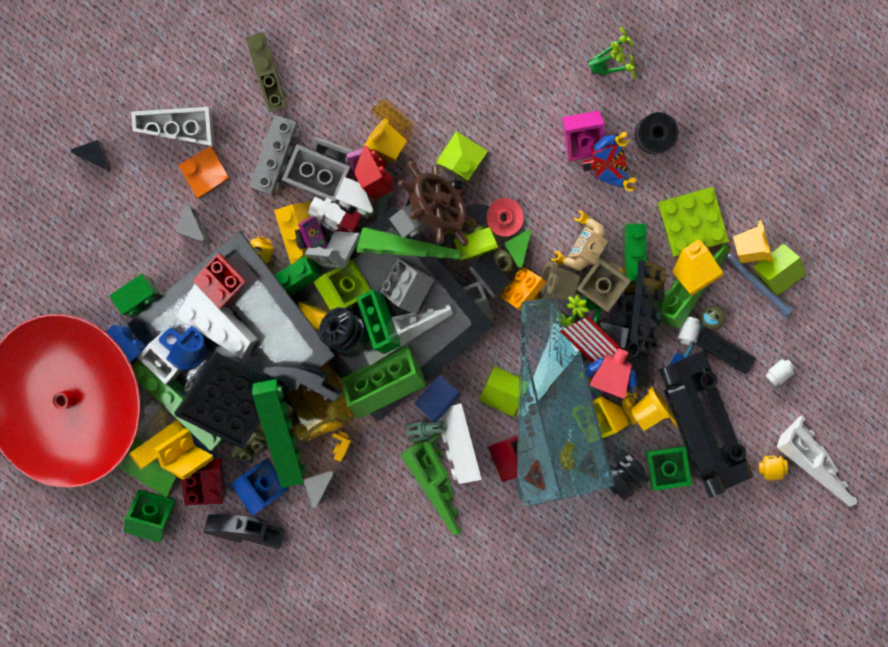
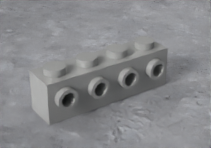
M274 115L249 185L252 190L272 197L274 193H278L281 182H278L280 175H284L286 171V158L291 156L293 151L292 141L297 139L300 130L297 128L298 124L295 121Z

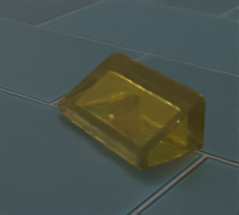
M385 98L371 110L381 121L384 118L389 120L388 124L401 136L412 124L408 118Z

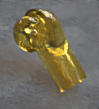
M567 441L559 454L561 465L565 470H572L575 466L571 453L576 446Z

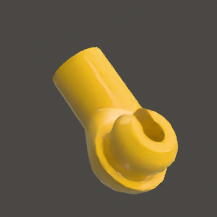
M625 397L621 402V408L628 422L633 426L637 423L631 413L635 400L633 397Z

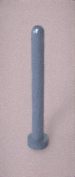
M729 253L726 256V259L782 311L781 315L783 317H786L794 309V307L791 305L787 306L748 268L741 264L733 254Z

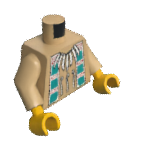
M579 210L578 212L582 214L581 218L577 219L574 217V219L582 225L586 224L571 252L565 258L559 251H555L554 253L559 257L557 259L551 258L558 266L564 264L575 270H583L587 266L594 265L608 243V240L604 238V226L592 218L589 219L588 214Z

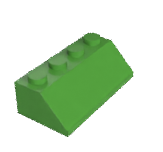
M408 345L383 357L374 364L367 365L341 379L347 407L358 419L426 386L423 372Z
M137 433L128 454L117 467L167 498L179 477L161 468L158 458L142 470L138 467L129 454L148 440Z

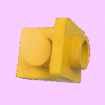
M342 431L334 432L332 437L342 441L341 444L337 443L333 451L336 454L334 459L339 462L343 460L352 440L348 439L350 435Z

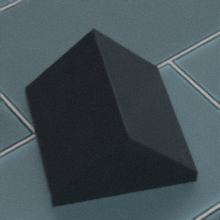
M487 252L468 268L493 298L511 283Z

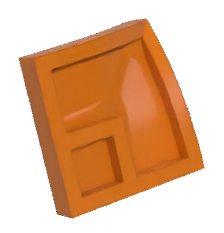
M211 146L178 165L198 199L229 179L228 174Z

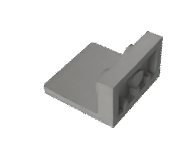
M335 231L326 249L322 247H308L305 255L320 266L345 268L354 249L358 245L361 235L354 232Z

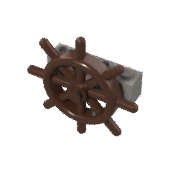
M409 161L407 167L415 179L410 184L400 180L398 181V187L408 192L411 204L389 218L397 231L404 238L408 235L413 237L420 231L423 232L430 228L436 232V242L438 244L444 242V235L454 234L462 246H467L469 242L460 228H462L464 223L475 226L477 221L466 215L465 205L461 198L465 191L462 188L456 190L451 183L441 177L438 165L432 166V173L422 174L413 161Z

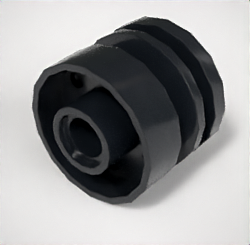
M651 113L640 120L635 127V142L642 151L648 154L655 155L666 152L674 146L678 139V126L673 117L666 113ZM654 129L658 130L659 138L654 137Z
M341 307L334 308L321 320L318 330L320 341L341 355L353 358L361 354L368 346L370 336L364 320L355 316L347 309Z
M623 449L620 455L624 460L621 461L615 456L614 460L618 466L613 467L610 463H607L599 470V473L601 471V475L604 478L603 482L615 495L618 494L623 501H626L634 494L630 486L632 483L641 488L642 485L638 478L640 477L645 483L650 479L637 459Z

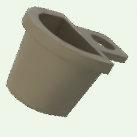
M547 262L540 276L547 283L539 291V297L544 301H547L548 298L569 300V296L574 298L580 276L557 267L558 264L555 262Z

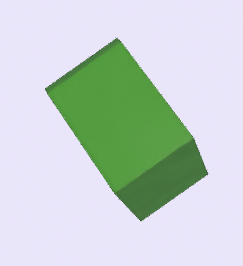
M526 230L504 243V247L512 256L513 262L518 269H521L523 266L531 230Z

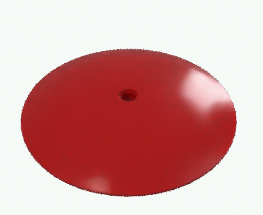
M47 314L33 317L17 325L0 341L1 453L24 475L37 482L54 487L84 486L112 472L122 462L133 445L141 413V400L137 379L126 354L104 330L76 316Z

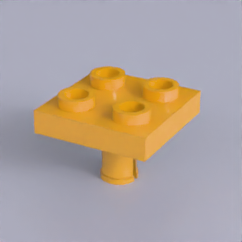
M522 267L516 273L511 283L504 288L500 297L523 312L529 304L537 307L541 303L542 299L537 294L547 282L540 276Z

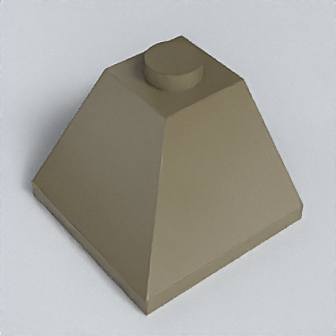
M600 257L577 290L609 312L631 280L610 262Z

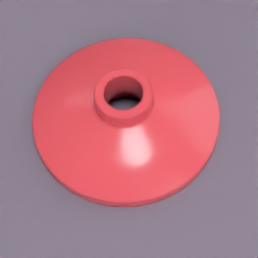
M497 199L488 208L486 214L487 225L493 233L499 236L513 235L523 224L524 215L522 208L512 199ZM501 214L506 215V219L504 221L500 219Z

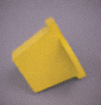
M384 118L374 129L364 146L367 145L371 150L375 149L379 157L381 156L385 161L393 163L407 140L388 124L389 120Z
M761 220L758 221V227L733 237L741 264L768 260V263L773 262Z
M653 386L648 389L649 393L631 408L632 415L643 431L668 417L677 427L667 402Z

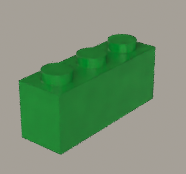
M627 223L623 227V274L631 280L628 285H636L638 261H647L646 224Z
M306 256L275 274V277L290 296L306 288L322 276L316 262Z
M372 289L356 297L374 350L386 354L400 347L401 344L384 294Z

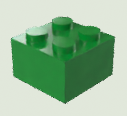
M140 274L113 292L109 297L121 315L136 317L143 311L142 308L151 305L161 296V293L149 276Z
M680 445L644 451L651 490L657 491L692 485L685 446Z

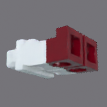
M317 197L313 199L307 214L316 216L319 225L322 223L323 226L332 232H354L362 216L355 211L353 215H350L341 210L336 203H331L332 200L326 198L325 201Z

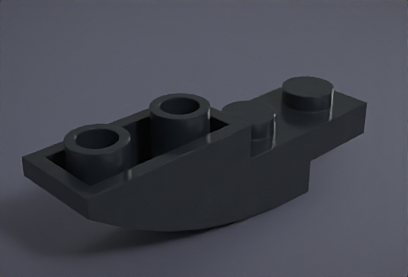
M274 364L263 370L271 379L285 383V386L291 390H298L305 385L308 391L318 392L322 395V398L330 402L337 401L343 394L342 390L327 383L330 375L311 367L297 364Z
M210 514L207 517L203 533L239 543L245 540L280 549L285 529L267 525L268 521L258 518L229 514Z

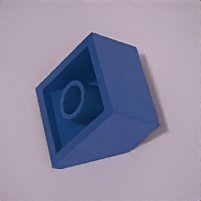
M267 458L230 484L252 516L289 490L288 487L281 488L277 472Z

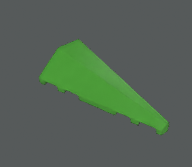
M368 227L362 228L357 252L360 253L371 252L376 254L461 259L460 250L408 237L402 238L400 235Z
M721 244V249L713 255L719 267L730 251L725 244ZM676 279L672 282L673 286L664 293L661 321L666 325L680 329L706 287L691 296Z
M437 433L431 435L427 440H422L409 446L400 455L451 533L456 535L462 529L456 524L455 515H458L457 509L452 507L451 498L454 496L447 468H443L440 457L443 456V451L438 450L436 439H439V435Z

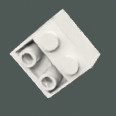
M344 177L336 196L338 205L347 211H351V208L357 210L356 212L364 218L374 217V211L366 192L358 182Z
M164 330L147 345L137 358L162 382L167 384L174 381L183 370L178 369L166 360L170 351L159 342V337L166 331ZM173 335L166 336V342L169 344H174L177 341Z

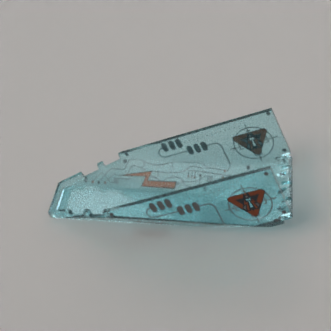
M553 299L521 302L517 418V490L520 500H523L526 507L576 497L578 493L580 496L614 487L580 351L575 352L570 341L560 332L563 327L559 320H562L563 317Z

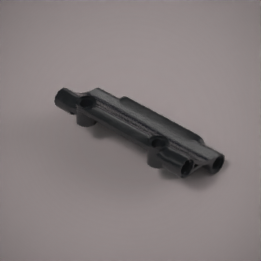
M700 351L660 368L659 373L666 388V399L697 476L702 479L708 497L718 496L724 493L725 489L754 477L746 459V449L737 440L716 387L718 378L712 372L705 352ZM705 376H708L710 379L708 385L704 384L703 379ZM734 447H736L738 450V454L736 457L732 455V449Z

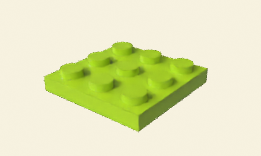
M713 187L657 202L672 257L680 256L684 248L698 239L706 248L729 242Z

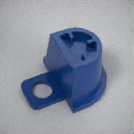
M192 325L182 336L174 329L168 328L159 337V342L170 351L166 360L178 369H196L205 359L206 349L203 335ZM173 335L177 341L174 344H169L166 342V336Z

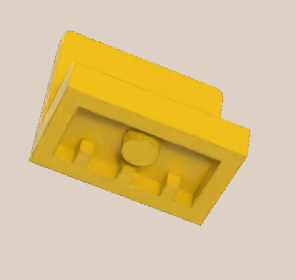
M186 428L154 448L161 468L181 479L190 477L194 472L206 466L214 459L213 455L195 446L190 430Z

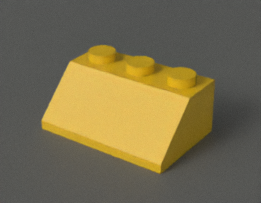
M312 201L292 204L274 210L291 264L304 256L308 257L305 255L307 248L299 249L297 247L295 230L299 229L298 224L311 217L307 213Z

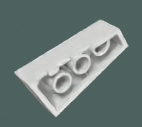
M210 107L131 112L132 129L134 132L215 146L212 108Z

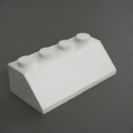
M454 404L439 419L444 421L445 425L443 427L446 426L445 432L441 434L443 442H448L449 450L446 451L448 461H453L454 469H451L453 479L458 480L459 484L482 480L462 404Z

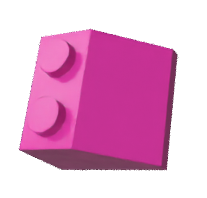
M600 111L562 117L568 161L592 157L591 149L605 136L604 122Z

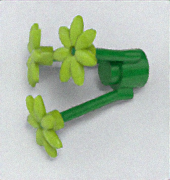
M619 27L623 34L619 38L620 40L610 43V47L594 56V59L589 60L588 63L594 75L599 73L602 76L607 73L626 70L627 72L632 71L633 78L635 79L637 74L632 54H630V64H626L623 67L605 69L608 67L606 61L611 58H616L617 62L621 61L623 65L625 64L624 59L626 55L622 52L623 47H619L620 44H625L628 41L631 47L634 48V43L627 36V32L624 28ZM612 51L610 55L604 57V55Z
M577 294L575 299L571 296L568 297L570 303L567 304V307L573 309V315L567 318L563 314L557 316L561 321L560 324L568 327L572 325L578 315L583 318V312L588 313L589 310L597 309L593 320L597 324L603 308L587 297L580 300Z

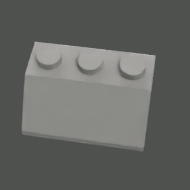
M296 145L282 181L324 200L329 198L332 200V203L337 204L336 196L344 177H348L350 166Z

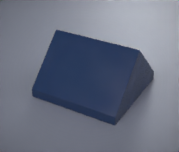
M439 375L414 404L436 424L461 396V393Z

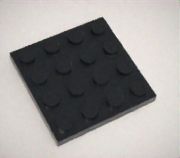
M215 349L174 414L176 417L243 449L261 422L252 395L253 384L273 379ZM277 381L278 386L284 388V384Z

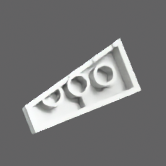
M196 284L192 287L176 316L240 359L249 356L258 340L243 322L233 315L229 308L223 307L219 309Z

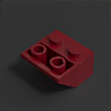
M524 432L488 446L502 482L528 474L531 469L529 457L530 460H535L532 450H529L531 448Z
M222 458L213 459L190 477L181 479L184 506L224 503L226 487Z

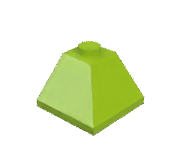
M456 131L436 161V164L468 183L488 151Z

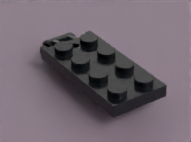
M638 261L630 337L632 342L627 346V352L630 357L642 360L649 357L651 346L658 347L664 284L666 280V268L647 261Z
M623 292L620 295V308L612 307L610 309V324L631 329L632 319L628 320V316L633 318L635 292ZM634 357L626 359L625 361L632 364L631 369L636 373L638 387H648L649 357L644 360Z

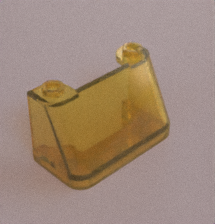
M327 362L317 369L330 375L327 383L342 390L334 370ZM305 385L298 390H290L287 393L300 422L295 426V435L300 441H310L343 427L354 420L353 413L347 407L344 392L341 398L335 402L325 400L318 392L308 391Z

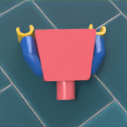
M617 349L615 356L606 354L604 358L597 359L585 368L580 378L587 377V382L590 383L589 386L623 399L628 394L634 395V399L637 398L638 382L636 373L631 369L632 364L625 361L628 352L623 349Z

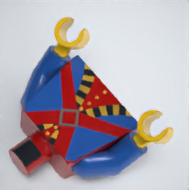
M622 132L619 136H604L591 149L592 159L582 161L583 171L595 170L597 179H600L602 182L625 187L629 192L635 190L637 187L631 186L630 183H635L637 181L636 178L626 179L629 176L623 147L630 140H624L623 138L627 136V133Z

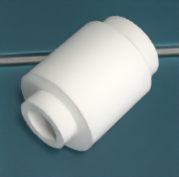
M687 317L678 335V339L681 340L682 344L692 346V343H697L701 327L699 319Z
M781 359L768 370L765 376L776 387L778 384L782 385L795 374L793 371L795 367L789 360L784 361Z

